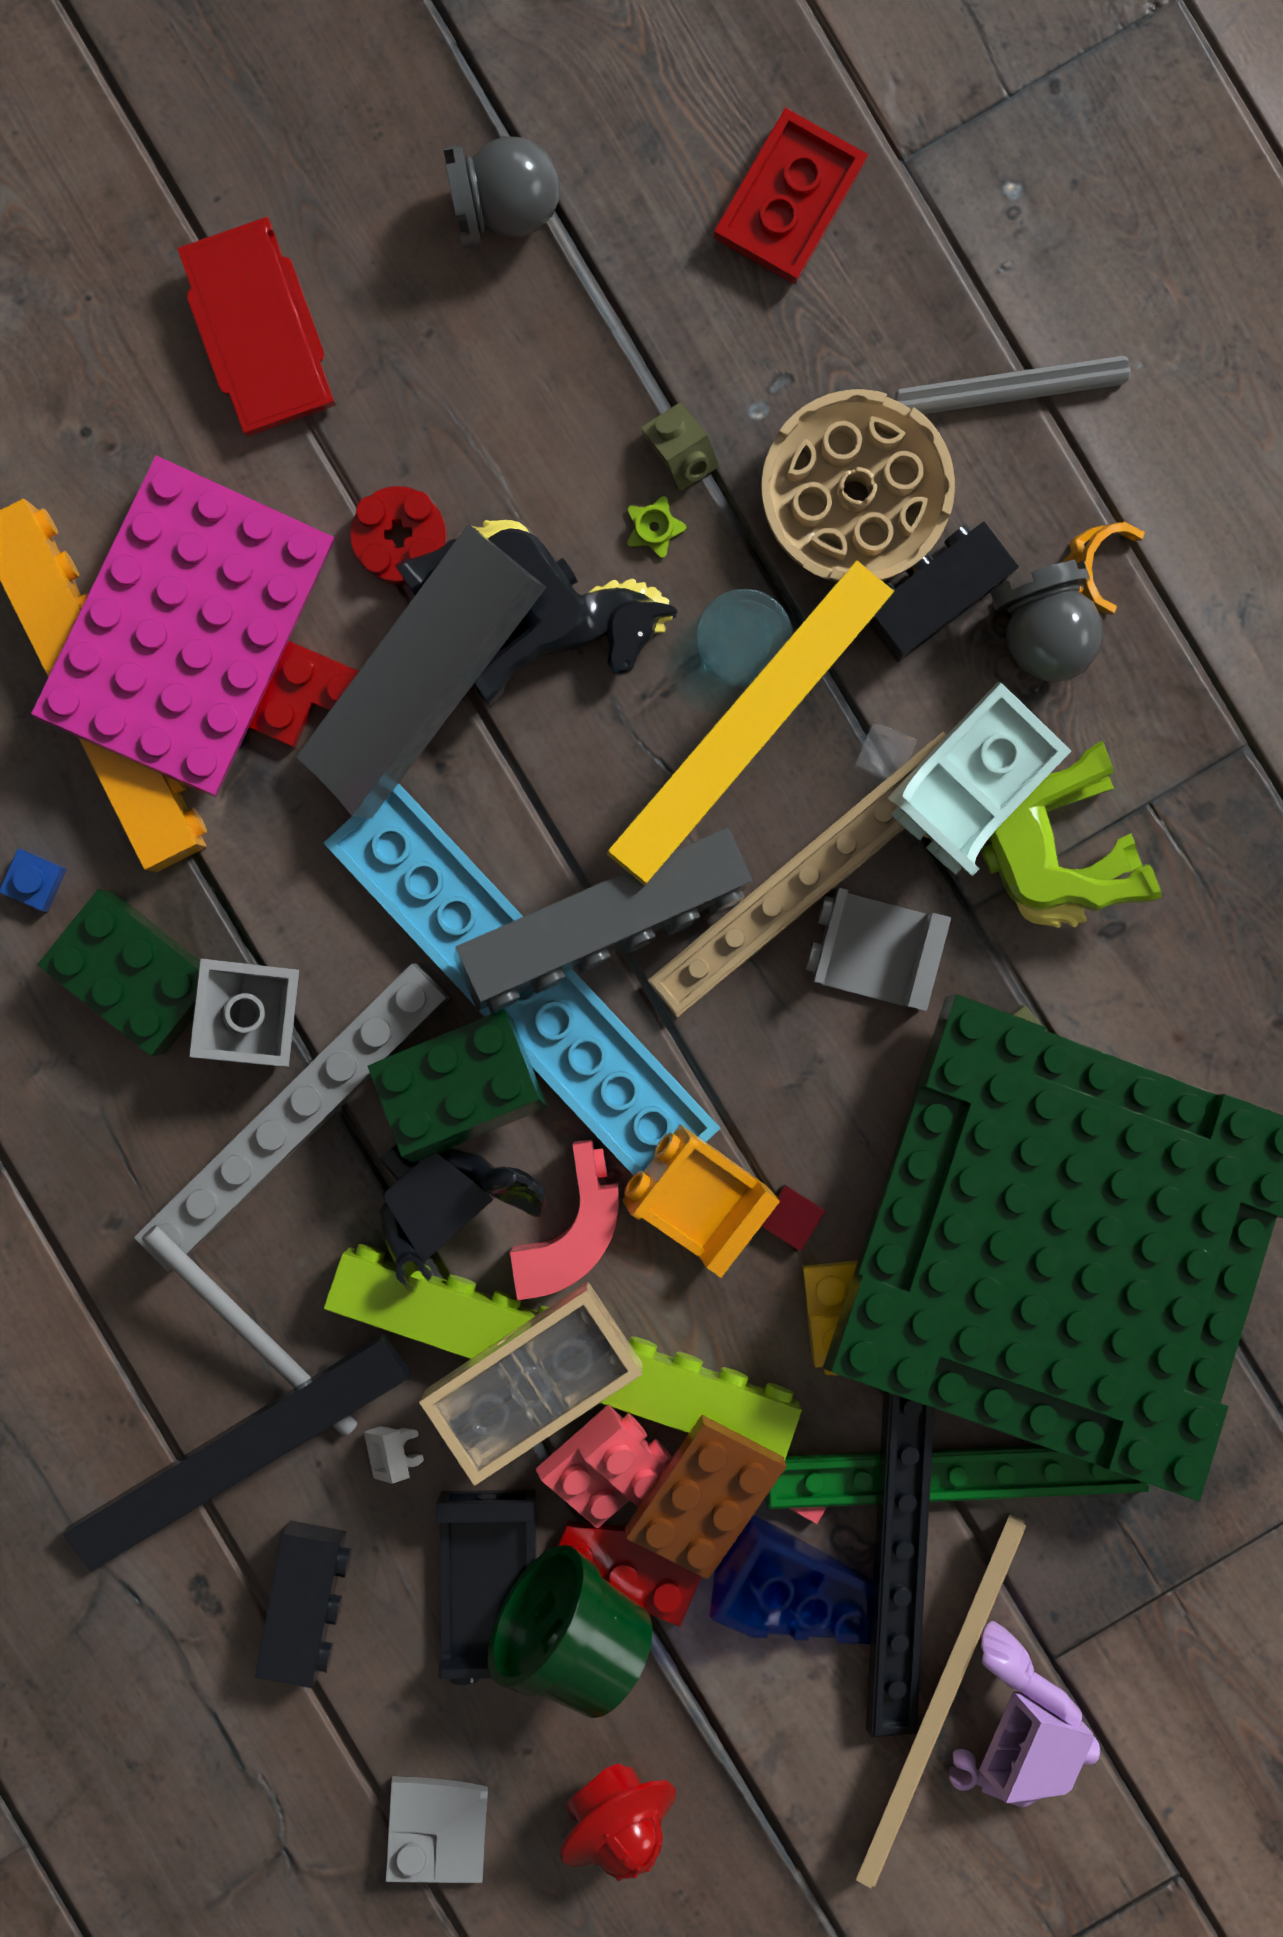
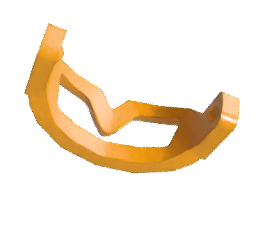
M1124 521L1091 527L1077 535L1069 543L1071 548L1070 554L1062 561L1076 560V563L1081 560L1085 561L1090 580L1083 585L1084 589L1080 588L1078 592L1093 601L1098 611L1108 615L1114 614L1117 606L1103 599L1094 584L1092 572L1094 552L1102 540L1111 533H1119L1132 541L1143 540L1145 532Z

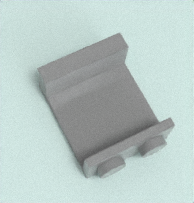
M838 888L834 890L833 897L824 896L817 921L818 924L825 925L820 944L812 942L805 970L813 972L810 982L920 1011H927L951 917L936 913H921L848 893L846 889Z

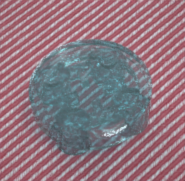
M736 589L726 592L714 599L700 618L696 642L701 663L706 670L720 681L734 686L747 687L791 638L792 627L783 607L771 596L753 589Z

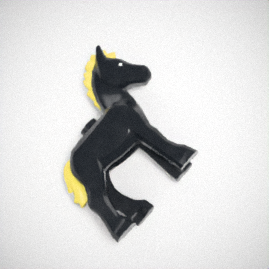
M485 520L483 522L484 527L472 526L546 586V589L519 623L524 633L501 647L473 684L483 701L487 702L490 708L503 695L505 686L512 676L522 668L533 664L544 655L579 649L604 636H607L609 642L608 667L614 675H627L633 670L638 655L650 641L654 633H665L664 623L677 617V609L669 605V599L662 597V593L656 587H647L645 582L636 583L635 579H629L623 583L612 580L602 587H594L586 594H578L572 587L578 580L563 558L555 561L538 537L529 533L520 522L512 520ZM457 539L449 540L438 550L403 560L395 565L414 596Z

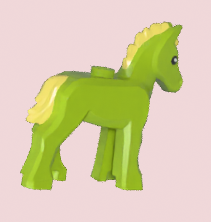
M1102 740L1082 753L1079 760L1069 768L1050 773L994 831L987 840L988 845L981 848L989 873L999 872L1009 897L1016 903L1024 919L1031 923L1060 928L1061 922L1075 928L1078 923L1087 922L1084 908L1095 912L1111 905L1147 903L1162 898L1161 889L1152 867L1148 864L1142 865L1132 833L1117 839L1113 850L1102 860L1090 867L1067 869L1058 865L1054 835L1047 812L1114 789L1109 777L1113 775L1114 770ZM1131 872L1125 879L1113 880L1122 874Z

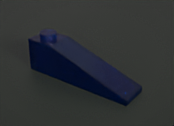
M753 1515L715 1569L709 1616L713 1621L753 1638H767L768 1634L790 1635L793 1640L808 1641L809 1636L835 1638L838 1643L870 1645L874 1580L782 1528Z

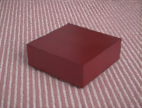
M784 1184L777 1195L780 1201L761 1227L801 1251L826 1210Z

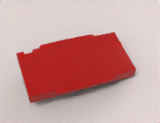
M268 216L177 248L191 286L187 293V299L218 385L224 394H230L243 433L247 437L336 406L321 364L325 358V353L290 258L283 257Z

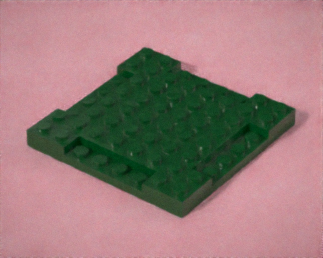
M954 994L945 997L823 1368L846 1378L942 1410L1200 1502L1229 1407L1221 1404L1276 1219L1283 1218V1115L1227 1094H1215L1058 1036L1046 1031L1047 1027L964 996Z

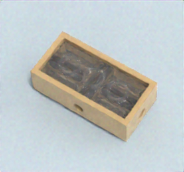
M586 1282L425 1389L419 1403L475 1486L641 1376L642 1362L590 1283Z

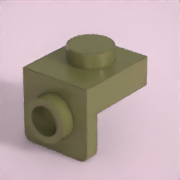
M681 402L641 427L645 440L668 467L673 482L679 490L686 489L718 468L719 463L708 434Z

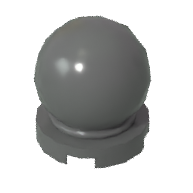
M502 136L485 143L473 158L470 155L464 156L462 144L443 148L463 249L482 245L480 232L484 233L486 229L501 237H523L540 230L553 216L560 198V177L552 158L538 144L522 137Z
M1076 560L1065 561L1031 571L1033 582L1013 589L1009 580L993 588L990 592L996 611L1012 613L1006 628L1007 649L1020 670L1039 681H1069L1084 673L1096 658L1104 641L1101 615L1094 602L1078 592L1081 588L1080 586L1090 580L1084 560L1076 563Z

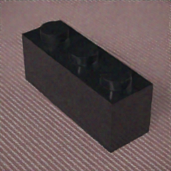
M985 521L973 530L965 524L944 541L948 549L935 559L928 553L921 561L906 571L910 578L897 588L891 582L887 584L894 590V593L868 625L898 663L989 594L993 588L1006 581L1019 568V565Z
M291 1520L282 1533L255 1672L256 1678L312 1688L319 1672L327 1673L333 1651V1643L326 1642L329 1624H337L343 1596L335 1594L338 1577H346L352 1551L351 1548L344 1547L347 1531Z

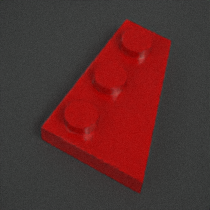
M567 1521L557 1546L568 1545L575 1548L596 1565L603 1579L643 1607L648 1614L681 1627L702 1576L626 1539L625 1526L603 1524L596 1528L591 1523Z

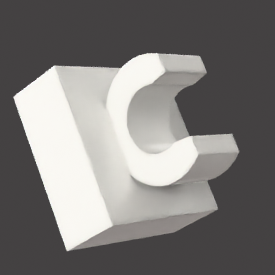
M380 1426L364 1432L374 1479L391 1484L410 1478L408 1467L418 1466L424 1461L422 1454L412 1453L406 1456L403 1448L407 1440L419 1436L417 1430L409 1428L396 1430Z

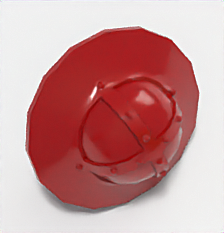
M618 1763L606 1767L566 1802V1810L571 1819L579 1823L567 1835L560 1847L562 1862L570 1867L587 1866L595 1863L596 1866L600 1865L606 1874L616 1878L618 1882L621 1879H635L642 1873L650 1872L662 1849V1819L676 1801L675 1786L667 1780L649 1781L642 1784L633 1766L626 1767Z

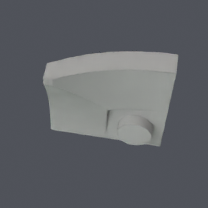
M392 1776L386 1882L482 1883L488 1786L445 1779Z

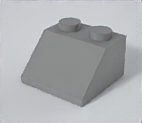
M200 959L189 1057L289 1067L299 970Z

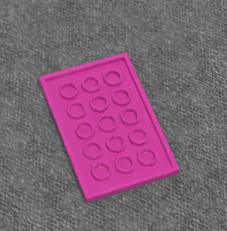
M155 455L31 715L37 720L216 798L335 543L334 537Z

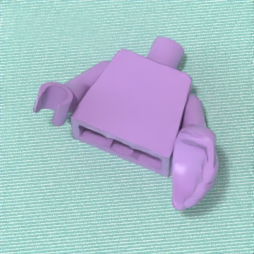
M990 1621L985 1625L981 1634V1649L984 1652L982 1663L1010 1688L1018 1691H1013L980 1769H977L975 1756L970 1751L957 1749L953 1752V1764L956 1767H949L950 1781L955 1788L964 1791L979 1785L982 1787L981 1792L1018 1807H1027L1042 1798L1066 1795L1072 1790L1082 1766L1094 1765L1099 1760V1743L1093 1736V1732L1082 1722V1712L1061 1688L1034 1672L1029 1654L1021 1643L1004 1627L995 1621Z

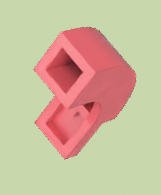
M593 1138L574 1141L572 1144L580 1193L579 1212L573 1223L562 1234L553 1239L513 1246L510 1251L517 1301L550 1295L571 1286L596 1265L612 1239L619 1211V1183L600 1185L599 1178L607 1177L603 1148L594 1149Z

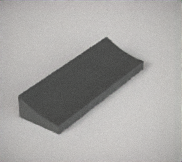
M468 524L296 758L336 796L351 816L372 819L546 589V586L476 528Z

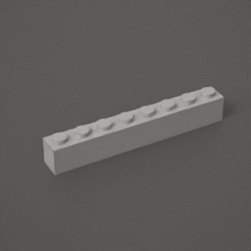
M411 964L134 1238L167 1272L171 1271L172 1268L142 1240L144 1234L151 1227L157 1225L189 1257L371 1078L368 1065L394 1055L451 997L419 964Z

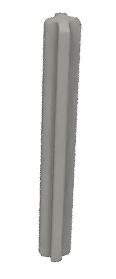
M1116 356L902 388L896 391L894 400L911 409L915 407L922 414L1124 385L1130 379L1131 369L1126 356Z

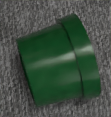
M568 1545L553 1547L541 1554L525 1569L509 1591L500 1608L488 1647L490 1675L497 1684L522 1695H540L588 1718L602 1717L614 1710L628 1696L645 1667L652 1642L651 1618L643 1607L603 1579L596 1565L575 1548Z

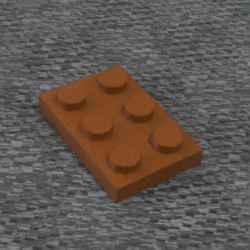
M701 1415L626 1525V1539L709 1579L786 1469L784 1457Z

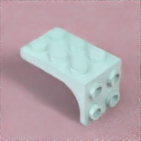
M997 682L890 794L888 799L897 807L891 815L919 841L926 834L932 840L926 849L955 875L963 868L973 876L979 870L975 865L976 857L989 837L1063 761L1071 750L1002 683Z

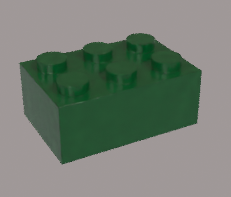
M97 889L37 964L150 1056L165 1054L193 1020L200 960L113 891Z
M505 1009L368 1065L401 1157L412 1163L548 1108L514 1020Z

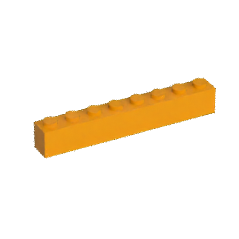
M23 498L0 510V581L49 677L88 594L81 595L74 579L80 577L79 572L66 551L60 553L53 539L54 536L58 535V530L49 513L44 508L38 510ZM79 738L144 870L157 873L207 848L201 836L207 833L206 826L194 807L188 809L180 793L186 790L185 784Z

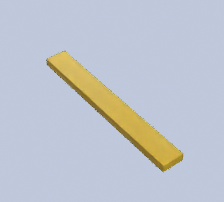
M856 560L612 845L607 855L641 884L646 886L892 596L894 590Z

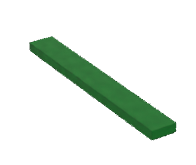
M1041 1445L932 1450L930 1502L1150 1492L1149 1484ZM880 1452L786 1456V1469L766 1496L768 1509L878 1504Z

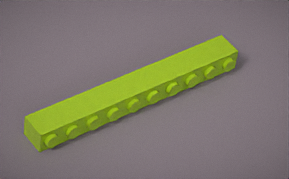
M358 1244L357 1249L349 1247L342 1254L324 1309L469 1359H472L549 1308L548 1306H540L539 1310L536 1311L521 1306V1300L517 1301L515 1295L500 1290H495L493 1296L475 1290V1282L456 1275H449L448 1280L432 1275L431 1279L427 1281L420 1271H416L409 1278L413 1291H408L396 1277L397 1266L395 1263L384 1259L386 1253L365 1244ZM630 1337L629 1343L642 1362V1375L600 1402L601 1404H609L613 1408L687 1433L691 1431L700 1416L704 1415L783 1456L784 1460L786 1459L802 1412L799 1401L793 1398V1391L774 1383H767L766 1387L762 1388L747 1383L749 1377L739 1371L722 1367L720 1373L703 1368V1361L695 1356L676 1352L675 1357L656 1352L658 1346L653 1342L639 1337Z

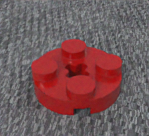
M405 486L386 487L374 492L371 496L364 497L356 507V514L352 520L350 530L352 548L360 563L369 573L377 576L378 579L394 585H407L395 567L397 563L438 550L447 543L448 539L445 521L440 510L431 501V498L422 491H416ZM396 524H402L404 529L412 530V537L405 538L404 546L400 548L395 546L393 540H386L387 532L393 531V526Z

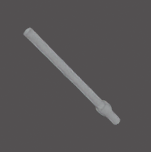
M157 1225L151 1227L144 1234L142 1240L293 1388L311 1378ZM348 1415L332 1426L343 1437H346L355 1429L357 1422Z

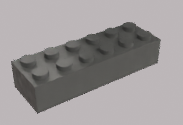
M729 827L675 850L646 886L628 872L622 873L456 946L454 960L477 1011L488 1007L491 1014L516 1004L518 1002L517 999L520 998L519 992L533 987L535 994L559 985L562 983V979L566 977L564 972L577 967L579 973L584 974L602 966L611 957L609 952L621 948L624 955L650 944V940L656 937L655 932L661 929H665L668 936L693 925V921L700 918L699 913L708 909L710 916H714L737 905L736 902L745 898L742 891L753 882V879Z

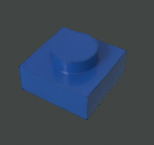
M18 848L1 885L0 893L41 911L48 912L67 868Z

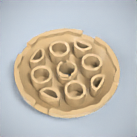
M865 389L838 391L806 404L794 413L779 430L769 449L763 467L761 480L763 509L768 525L777 542L803 568L815 575L838 582L856 560L882 581L900 575L912 568L937 543L953 508L955 495L954 469L949 451L940 433L915 407L911 409L896 400L886 397V393ZM854 481L860 482L866 487L868 497L864 501L854 500L844 493V485Z

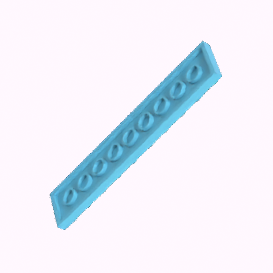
M398 783L372 819L352 816L324 844L474 1004L454 960L455 947L524 916ZM573 969L564 972L566 977L562 979V983L544 992L535 994L533 987L519 992L520 998L517 999L518 1002L505 1009L514 1020L534 1070L633 1176L639 1171H645L654 1159V1151L660 1140L666 1134L674 1133L680 1124L705 1142L721 1129ZM488 1007L479 1010L484 1016L491 1014Z

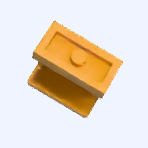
M681 1124L674 1133H668L660 1140L654 1151V1159L644 1172L639 1171L631 1178L625 1189V1197L622 1199L630 1215L638 1220L641 1218L645 1219L700 1257L707 1269L721 1278L780 1202L767 1185Z

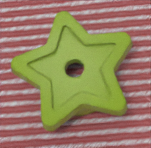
M666 496L660 497L653 505L646 507L632 505L628 507V512L635 525L627 541L628 546L632 548L649 546L660 558H664L667 555L669 539L683 533L687 528L685 523L672 517ZM652 523L658 524L659 529L657 531L650 529Z

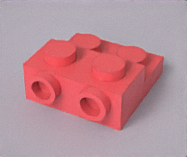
M608 1404L536 1468V1471L543 1483L593 1526L599 1528L629 1501L639 1508L672 1459V1455L658 1439L653 1440L651 1443L646 1440L647 1433L631 1414L628 1413L623 1418Z

